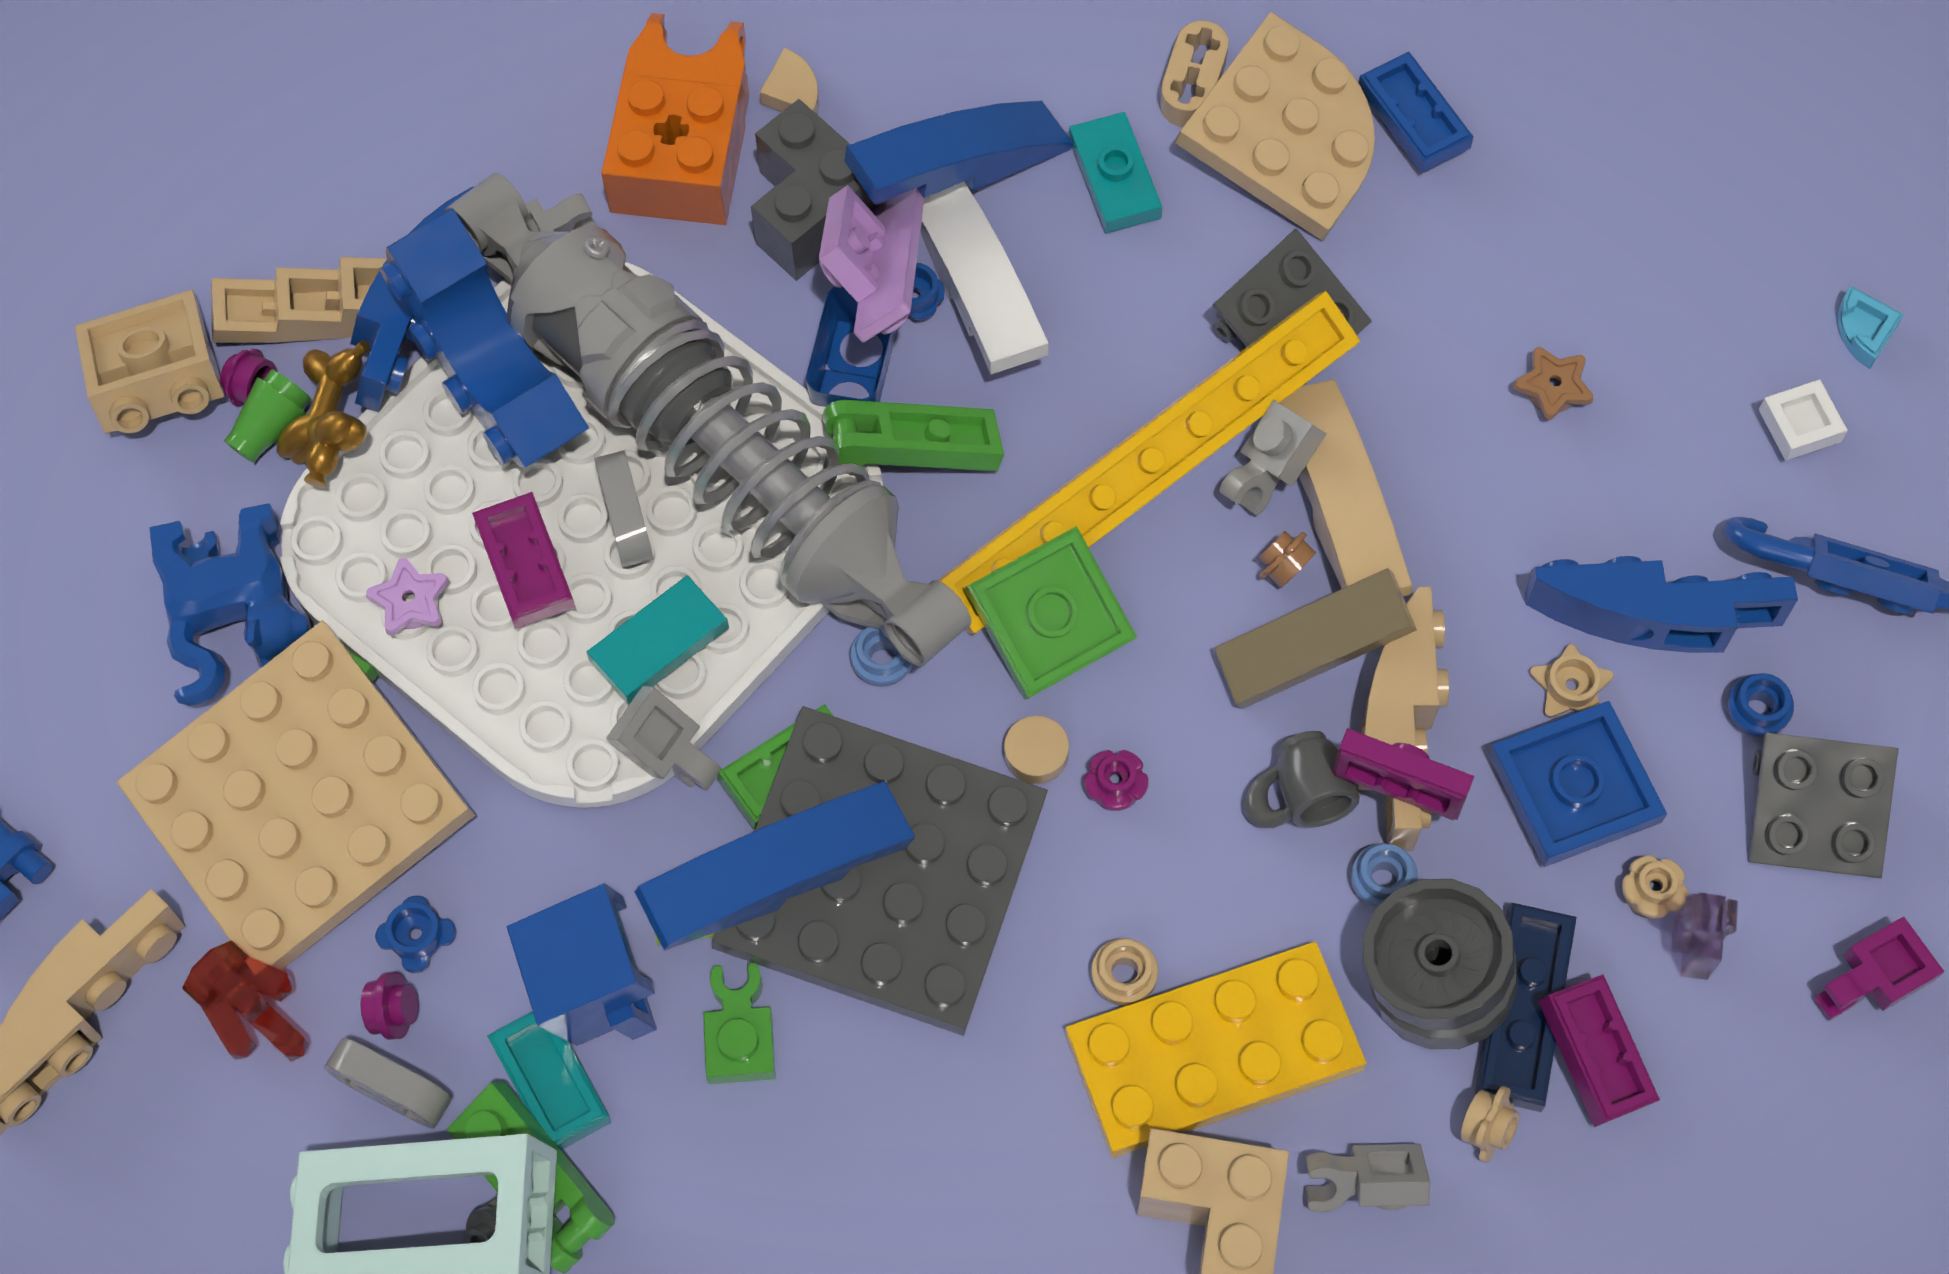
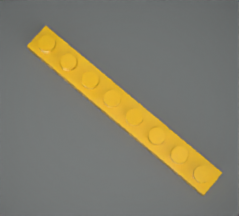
M1327 291L1315 295L937 579V581L944 583L952 589L967 607L971 616V624L965 629L968 634H976L984 625L967 596L964 587L1076 526L1089 548L1262 417L1273 400L1279 403L1361 342Z

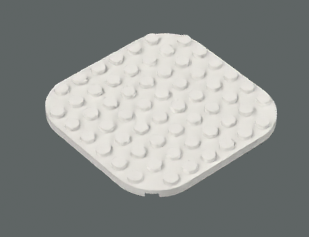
M625 262V265L635 275L644 276L651 274L640 267ZM504 279L494 287V290L507 313L511 283ZM674 291L675 295L699 315L703 322L707 323L710 331L719 334L725 346L724 357L737 356L747 360L753 371V383L764 382L776 386L782 398L781 410L794 409L806 414L810 423V437L823 436L833 439L825 430L823 411L826 407L812 404L809 400L807 389ZM528 346L538 360L550 372L557 375L589 426V429L526 468H522L512 460L504 465L498 461L483 436V432L486 430L473 412L468 410L460 414L447 396L442 382L449 377L436 356L429 361L422 356L406 371L398 394L386 390L379 412L368 408L357 418L367 427L366 439L361 446L353 451L345 452L339 450V460L335 470L331 475L325 477L326 487L312 486L304 481L305 476L309 473L308 468L293 487L284 507L280 523L283 529L282 557H280L286 580L295 598L316 625L322 620L327 623L346 648L374 667L382 680L502 779L523 793L547 803L588 808L615 805L654 790L675 775L673 769H670L664 779L652 777L606 739L629 705L592 665L586 651L688 575L728 619L729 628L653 687L700 725V728L690 741L692 745L700 750L830 610L820 601L813 603L800 602L789 592L787 587L782 585L781 567L784 555L791 543L772 557L753 558L751 542L757 528L770 511L743 530L725 531L722 525V514L728 500L737 487L727 496L714 503L696 504L693 497V487L704 465L684 477H667L664 465L669 447L664 446L652 451L639 450L636 444L637 430L634 427L613 426L600 413L587 407V400L582 396L585 392V386L581 378L570 367L559 365L533 347ZM726 366L733 376V389L743 386L744 379L739 369ZM760 393L752 394L744 414V418L749 423L772 412V404L768 396ZM739 399L730 403V405L734 409L736 408ZM787 419L780 421L772 444L778 450L800 440L801 431L797 423ZM766 427L759 430V432L762 435L764 434ZM648 433L647 440H653L654 438ZM696 442L685 445L677 457L676 468L690 462L703 449ZM817 446L808 449L800 469L807 477H811L829 467L830 458L826 449ZM625 450L654 557V560L623 567L594 460L595 457ZM794 455L791 456V457L788 458V459H789L790 461H792ZM865 464L862 466L869 480L880 482L881 486H883L882 474L878 464ZM718 466L707 482L704 494L717 489L731 477L722 466ZM849 474L837 476L829 497L832 498L846 487L858 483L855 476ZM533 492L576 608L515 629L472 513ZM748 493L737 508L733 521L748 514L760 502ZM778 520L765 538L762 548L776 541L788 528ZM401 558H406L419 574H445L449 578V583L437 598L441 624L437 627L424 625L416 629L403 628L392 636L386 634L385 610L367 599V589L391 580L396 564ZM407 593L404 595L403 600L410 602L414 599L415 595Z

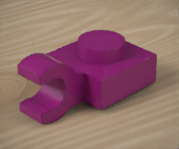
M1903 916L1851 946L1844 953L1843 957L1852 970L1824 986L1825 991L1819 993L1813 999L1829 1021L1846 1012L1869 995L1873 997L1881 1010L1884 1011L1936 981L1945 971Z

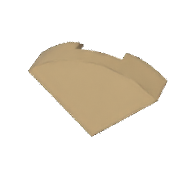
M784 48L759 92L761 104L783 112L796 100L800 99L817 114L819 100L816 77L811 67L802 57Z

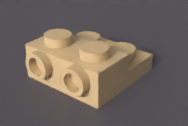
M193 289L75 325L87 397L104 434L117 430L123 433H135L142 430L149 420L177 411L183 414H196L204 410L209 401L225 397L220 382L217 362L208 342L201 308Z

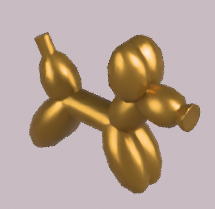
M361 340L353 349L347 348L333 356H329L322 350L314 349L308 351L303 357L302 366L304 373L310 380L318 384L309 414L297 417L281 431L277 438V454L282 458H290L296 464L306 463L309 473L305 476L304 481L312 486L326 487L325 477L331 475L335 470L339 460V450L345 452L353 451L361 446L366 439L367 427L362 421L347 413L337 411L343 388L358 376L363 364L362 357L370 350V345L364 340Z

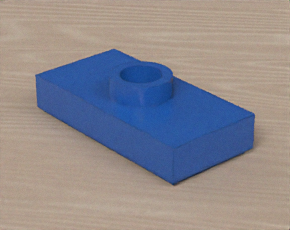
M1409 51L1360 75L1358 84L1367 101L1421 173L1471 148L1474 136Z

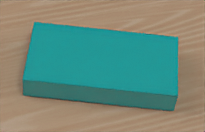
M686 575L587 650L586 653L592 665L629 705L642 686L653 687L729 628L728 619L693 580Z
M533 1011L487 1036L524 1106L560 1150L567 1148L611 1123L604 1106L569 1042L537 1026Z

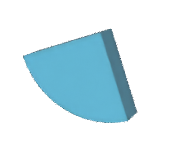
M1850 285L1838 311L1839 333L1849 352L1860 363L1871 369L1898 327L1904 314Z

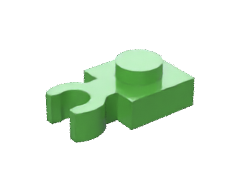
M748 963V982L739 990H731L724 985L725 978L722 966H713L711 970L710 984L716 1000L723 1006V1011L703 1012L706 1078L708 1084L776 1079L771 1007L753 1008V1004L759 999L763 988L762 977L756 963Z

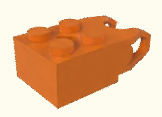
M651 13L646 26L628 49L601 175L610 213L727 225L746 128L745 116L749 100L748 77L745 73L746 65L744 60L746 45L744 23L730 21L727 29L720 35L717 44L709 51L700 55L686 56L674 52L667 46L668 31L664 26L665 14Z

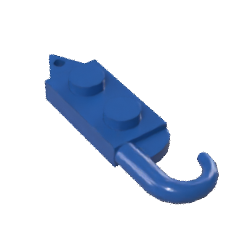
M1733 517L1724 525L1727 539L1737 548L1757 558L1807 572V576L1815 578V583L1830 592L1842 595H1849L1853 590L1877 597V601L1884 607L1906 614L1914 613L1915 609L1931 614L1934 613L1935 608L1949 609V582L1940 578L1939 570L1816 533H1814L1813 539L1794 537L1790 541L1765 534L1768 528L1767 524L1753 518Z

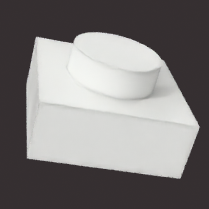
M1820 379L1765 397L1758 409L1785 461L1840 443L1848 431Z

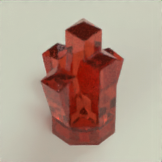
M232 940L210 949L191 968L182 989L202 1008L223 1045L234 1060L247 1058L257 1046L239 1015L290 1062L305 1055L309 1043L261 996L263 994L279 1002L284 1000L293 990V981L287 972L249 957Z

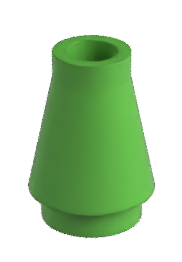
M271 369L263 380L258 377L256 378L239 416L224 442L254 464L259 456L277 441L285 426L297 417L306 415L304 409L312 400L311 397L285 376Z

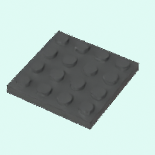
M802 706L755 831L824 802L886 781L911 827L915 839L904 850L851 868L842 880L788 898L778 911L716 932L712 940V949L964 1036L1048 790Z

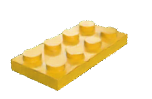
M1316 941L1066 1026L1065 1036L1111 1158L1147 1147L1151 1128L1184 1134L1364 1071L1367 1064Z

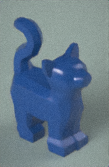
M270 503L240 510L238 545L236 552L232 554L221 555L214 531L206 532L201 541L190 545V548H185L180 545L186 539L180 521L149 527L153 563L163 583L164 604L169 622L166 643L172 659L184 666L197 670L199 673L197 681L175 690L174 697L180 704L187 706L204 704L214 698L224 683L225 667L214 651L194 643V635L235 621L246 620L244 640L255 653L259 667L262 668L311 629L308 615L295 609L287 601V581L281 566L271 550L272 547L280 543V533L278 530V516Z

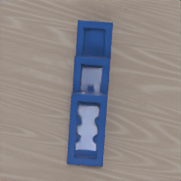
M1042 100L999 103L935 116L847 145L844 161L876 205L915 188L920 191L924 198L964 181L971 191H974L1071 150L1073 142Z
M886 781L824 802L722 845L639 885L634 892L665 951L778 911L788 898L842 880L853 867L906 849L915 839V835Z

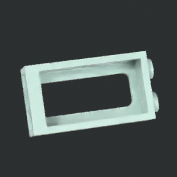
M529 1134L299 1152L297 1175L293 1178L290 1187L293 1219L291 1240L286 1248L283 1259L284 1273L550 1274L557 1150ZM495 1175L498 1179L495 1232L485 1242L337 1252L343 1186Z

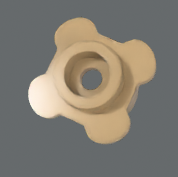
M1501 1086L1496 1095L1480 1090L1471 1101L1462 1124V1141L1479 1147L1481 1149L1479 1160L1485 1163L1491 1160L1496 1147L1501 1150L1507 1149L1518 1127L1519 1112L1514 1110V1103L1509 1101L1511 1090L1505 1086Z

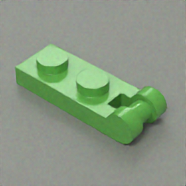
M838 400L830 403L823 411L825 430L828 435L833 437L839 449V465L848 463L859 466L879 464L998 471L1004 457L994 409Z
M504 1081L491 1082L447 1128V1131L454 1139L529 1134L557 1150L550 1266L555 1270L567 1273L582 1258L581 1248L591 1238L599 1240L615 1224V1219L609 1208ZM484 1175L498 1193L497 1177L495 1175ZM567 1205L570 1209L571 1220L563 1226L556 1215Z

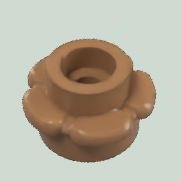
M1284 531L1258 557L1267 565L1260 573V577L1264 579L1266 576H1269L1280 588L1287 584L1317 553L1303 540L1307 534L1301 532L1293 539Z

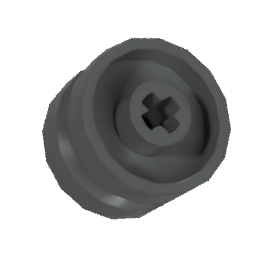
M1421 879L1395 890L1374 910L1363 935V964L1369 979L1373 998L1383 1020L1403 1039L1428 1049H1462L1487 1039L1508 1018L1518 994V966L1514 952L1513 933L1501 907L1482 890L1455 879Z

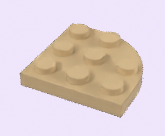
M1270 12L1181 129L1175 144L1323 241L1353 200L1368 173L1374 153L1375 135L1374 123L1367 99L1346 65L1324 46Z

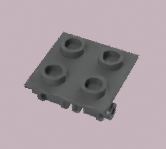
M1297 228L1289 233L1212 304L1217 310L1218 319L1213 324L1215 333L1225 342H1230L1233 338L1241 339L1246 347L1315 295L1327 291L1356 335L1369 325L1372 320Z
M1765 732L1763 750H1756L1753 758L1752 771L1753 775L1759 776L1748 862L1882 878L1899 748Z

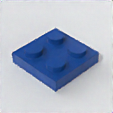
M1610 701L1493 743L1488 752L1543 867L1660 824L1667 815Z

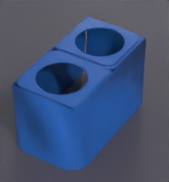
M834 286L827 293L806 374L809 400L817 406L826 407L838 400L880 402L897 333L896 329L889 334L884 335L880 332L876 335L882 342L883 350L880 358L875 363L865 367H856L847 363L841 356L840 345L848 334L854 332L858 302L844 287L838 288ZM853 382L864 387L869 396L857 399L829 394V392L838 384Z

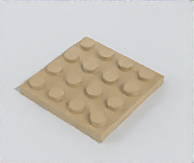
M323 620L116 781L252 972L264 982L269 981L475 816L376 685L350 654L336 633Z

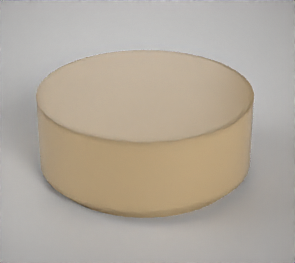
M1029 716L1017 721L1009 729L1004 743V757L1008 769L1018 779L1032 784L1046 783L1058 777L1067 765L1069 741L1065 730L1056 721L1044 716Z

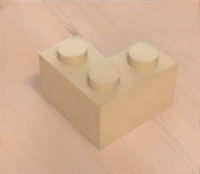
M1151 1128L1137 1215L1205 1227L1198 1274H1273L1289 1151Z

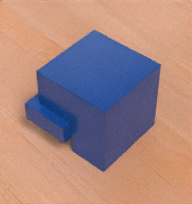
M605 883L506 926L537 1026L575 1046L613 1030L622 1033L632 1040L657 1030L647 999L648 996L655 994L652 982L638 972L619 911L627 908L624 898Z

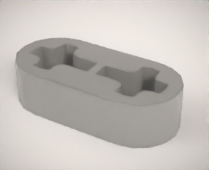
M625 450L595 457L597 472L623 567L654 560Z
M347 1038L340 1040L324 1066V1069L343 1084L430 1129L436 1127L452 1100V1097L446 1091L426 1078Z

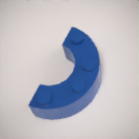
M453 208L386 247L388 263L380 268V272L394 296L399 301L404 299L416 322L415 325L408 328L412 340L427 361L436 356L449 377L442 382L447 396L460 414L468 410L473 412L486 430L483 432V436L489 448L502 465L512 460L518 466L526 468L589 429V426L557 375L550 372L538 360L523 338L508 324L506 320L507 313L490 281L487 272V262Z

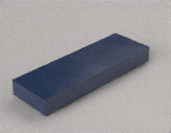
M1513 902L1510 903L1507 909L1506 920L1513 933L1514 952L1518 966V994L1508 1018L1487 1039H1484L1475 1095L1480 1090L1496 1095L1499 1088L1505 1086L1511 1090L1509 1101L1514 1103L1515 1107L1542 1112L1544 1109L1556 1040L1538 1000L1565 989L1577 917Z

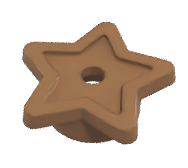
M1537 347L1532 352V371L1518 378L1513 384L1514 390L1527 394L1531 403L1540 409L1548 420H1552L1559 412L1567 410L1572 404L1589 405L1593 402V394L1580 379L1586 362L1585 357L1582 355L1558 359L1545 349ZM1556 378L1561 384L1553 386L1549 380Z

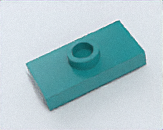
M1121 112L1069 126V138L1073 142L1072 148L1105 234L1161 219L1163 207L1126 113Z

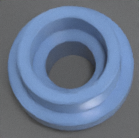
M867 627L856 636L852 643V666L858 676L870 684L885 686L897 683L910 672L913 663L905 660L899 654L881 629ZM879 650H888L894 654L893 660L885 664L875 663L871 657Z
M1380 843L1367 847L1357 856L1352 867L1351 881L1357 895L1367 904L1377 908L1395 890L1418 881V870L1413 858L1405 850L1396 845ZM1377 870H1387L1393 874L1396 883L1389 887L1380 886L1374 881L1372 874Z

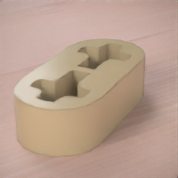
M1201 20L1191 22L1183 27L1177 36L1162 82L1160 102L1163 116L1176 126L1184 127L1224 73L1229 39L1226 32L1213 22ZM1199 45H1206L1210 49L1206 51L1202 64L1194 63V52L1197 51ZM1187 83L1196 85L1195 96L1190 99V102H1179V98L1183 96Z

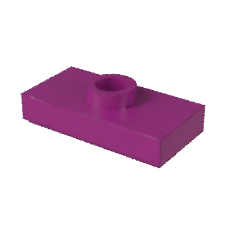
M533 492L472 513L515 629L576 608Z
M1349 728L1346 729L1332 771L1337 777L1453 821L1454 819L1458 820L1474 776L1431 760L1425 751L1407 743H1394L1391 745Z
M1604 974L1538 1000L1594 1127L1660 1101Z

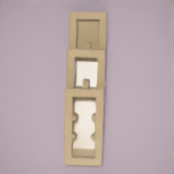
M340 257L338 270L276 267L274 280L212 278L210 288L212 343H277L352 337L356 316L368 289L387 259Z
M1335 379L1301 386L1280 402V404L1327 433L1299 478L1313 507V527L1341 588L1343 589L1388 568L1394 573L1402 595H1412V583L1376 475Z

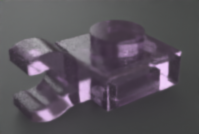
M1701 892L1688 895L1685 898L1684 913H1677L1672 933V951L1682 953L1680 976L1707 980L1722 960L1723 940L1726 936L1735 933L1737 930V900L1728 899L1726 901V896Z

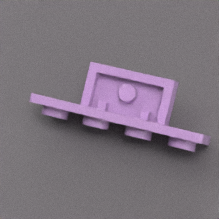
M849 185L829 197L819 262L828 280L838 288L844 287L858 302L854 334L862 343L880 332L885 335L895 331L906 321L910 314L924 197L917 188L887 200L873 212Z

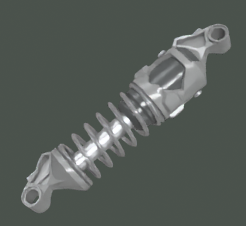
M496 172L445 208V212L452 208L454 209L487 262V265L511 283L506 318L508 324L523 338L528 346L533 347L555 363L570 367L581 378L585 386V392L582 396L587 400V407L600 413L613 426L634 427L637 430L636 444L639 450L652 451L664 446L669 447L664 465L667 477H684L704 465L693 487V497L696 504L714 503L727 496L737 487L728 500L722 514V525L725 531L743 530L770 511L755 532L751 542V552L753 558L772 557L791 543L784 555L781 567V582L797 600L806 603L820 601L840 619L866 627L881 629L899 654L916 666H924L970 626L971 616L967 607L955 592L944 583L933 580L929 584L908 581L904 578L895 552L899 512L896 496L885 486H881L880 482L869 480L864 467L852 463L839 465V449L835 441L823 436L810 437V423L806 414L794 409L781 410L782 398L776 386L764 382L753 383V371L747 360L737 356L724 357L725 346L719 334L710 331L707 323L703 322L699 315L675 295L672 284L651 274L644 276L635 275L625 265L626 254L622 245L605 229L590 225L566 232H536L528 230L524 221L528 217V210L524 200L516 188L504 176ZM726 366L739 369L744 379L743 386L733 389V376ZM760 393L768 396L772 404V412L749 423L744 418V414L752 394ZM739 399L736 408L734 409L730 405V403ZM787 419L796 422L801 431L800 440L778 450L772 444L780 421ZM766 427L765 432H764V434L762 435V434L759 432V430H761V429H763V428ZM648 433L654 438L653 440H647ZM696 442L703 449L690 462L676 468L677 457L685 445ZM816 446L826 449L830 458L829 467L811 477H807L800 469L808 449ZM794 455L792 461H790L788 458ZM718 466H722L731 477L717 489L704 494L707 482ZM843 474L855 476L858 483L846 487L832 498L829 497L837 476ZM748 493L760 502L748 514L733 521L737 508ZM778 520L788 528L776 541L762 548L765 538Z

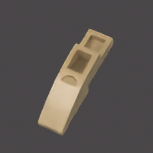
M1418 587L1406 604L1417 631L1384 645L1368 693L1360 733L1391 745L1394 743L1411 744L1427 753L1426 730H1431L1439 707H1447L1449 677L1447 669H1437L1436 648H1443L1445 622L1443 611L1433 610L1431 587ZM1358 785V790H1371L1364 786ZM1384 794L1387 844L1396 845L1405 851H1413L1421 829L1430 828L1432 812Z
M152 889L145 893L101 935L81 919L35 970L9 1008L0 1026V1135L9 1126H17L26 1121L37 1110L42 1100L41 1096L61 1077L73 1075L88 1062L92 1056L93 1047L102 1037L86 1020L95 1011H102L113 1005L125 991L126 982L146 963L151 964L160 960L174 946L177 934L185 928V925L169 905Z

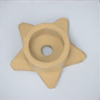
M1573 644L1567 645L1561 657L1553 664L1533 666L1530 669L1531 678L1547 692L1544 715L1548 718H1554L1571 710L1577 713L1598 705L1597 693L1614 677L1612 671L1598 668L1591 659L1581 655ZM1570 680L1576 682L1577 689H1569L1566 686V682Z

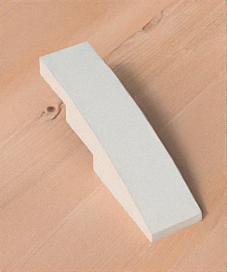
M961 182L924 198L921 236L939 278L943 283L948 299H954L969 336L974 335L990 374L1048 356L1049 343L1004 248L966 183Z

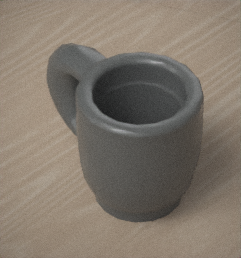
M1302 732L1280 744L1277 749V765L1257 777L1247 790L1244 799V813L1251 823L1261 828H1275L1292 820L1299 827L1314 828L1334 823L1347 816L1356 808L1360 800L1355 783L1337 777L1332 773L1339 749L1326 738L1323 732ZM1278 780L1287 807L1283 810L1274 811L1268 802V790L1273 782Z

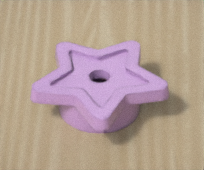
M401 558L396 564L391 580L368 588L366 597L385 610V631L388 635H395L403 628L416 629L424 625L437 627L441 624L437 598L448 585L449 578L443 573L419 574L406 558ZM407 593L415 595L414 599L410 602L403 600L404 595Z

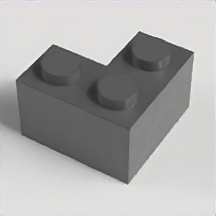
M800 99L796 100L755 133L760 173L775 187L751 206L756 245L795 281L819 263L829 197L849 185L871 212L883 204V202L876 205L873 203L845 163L846 146L850 145V143Z

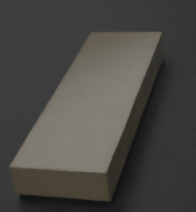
M1387 568L1225 642L1214 649L1235 704L1244 709L1417 631L1395 575Z

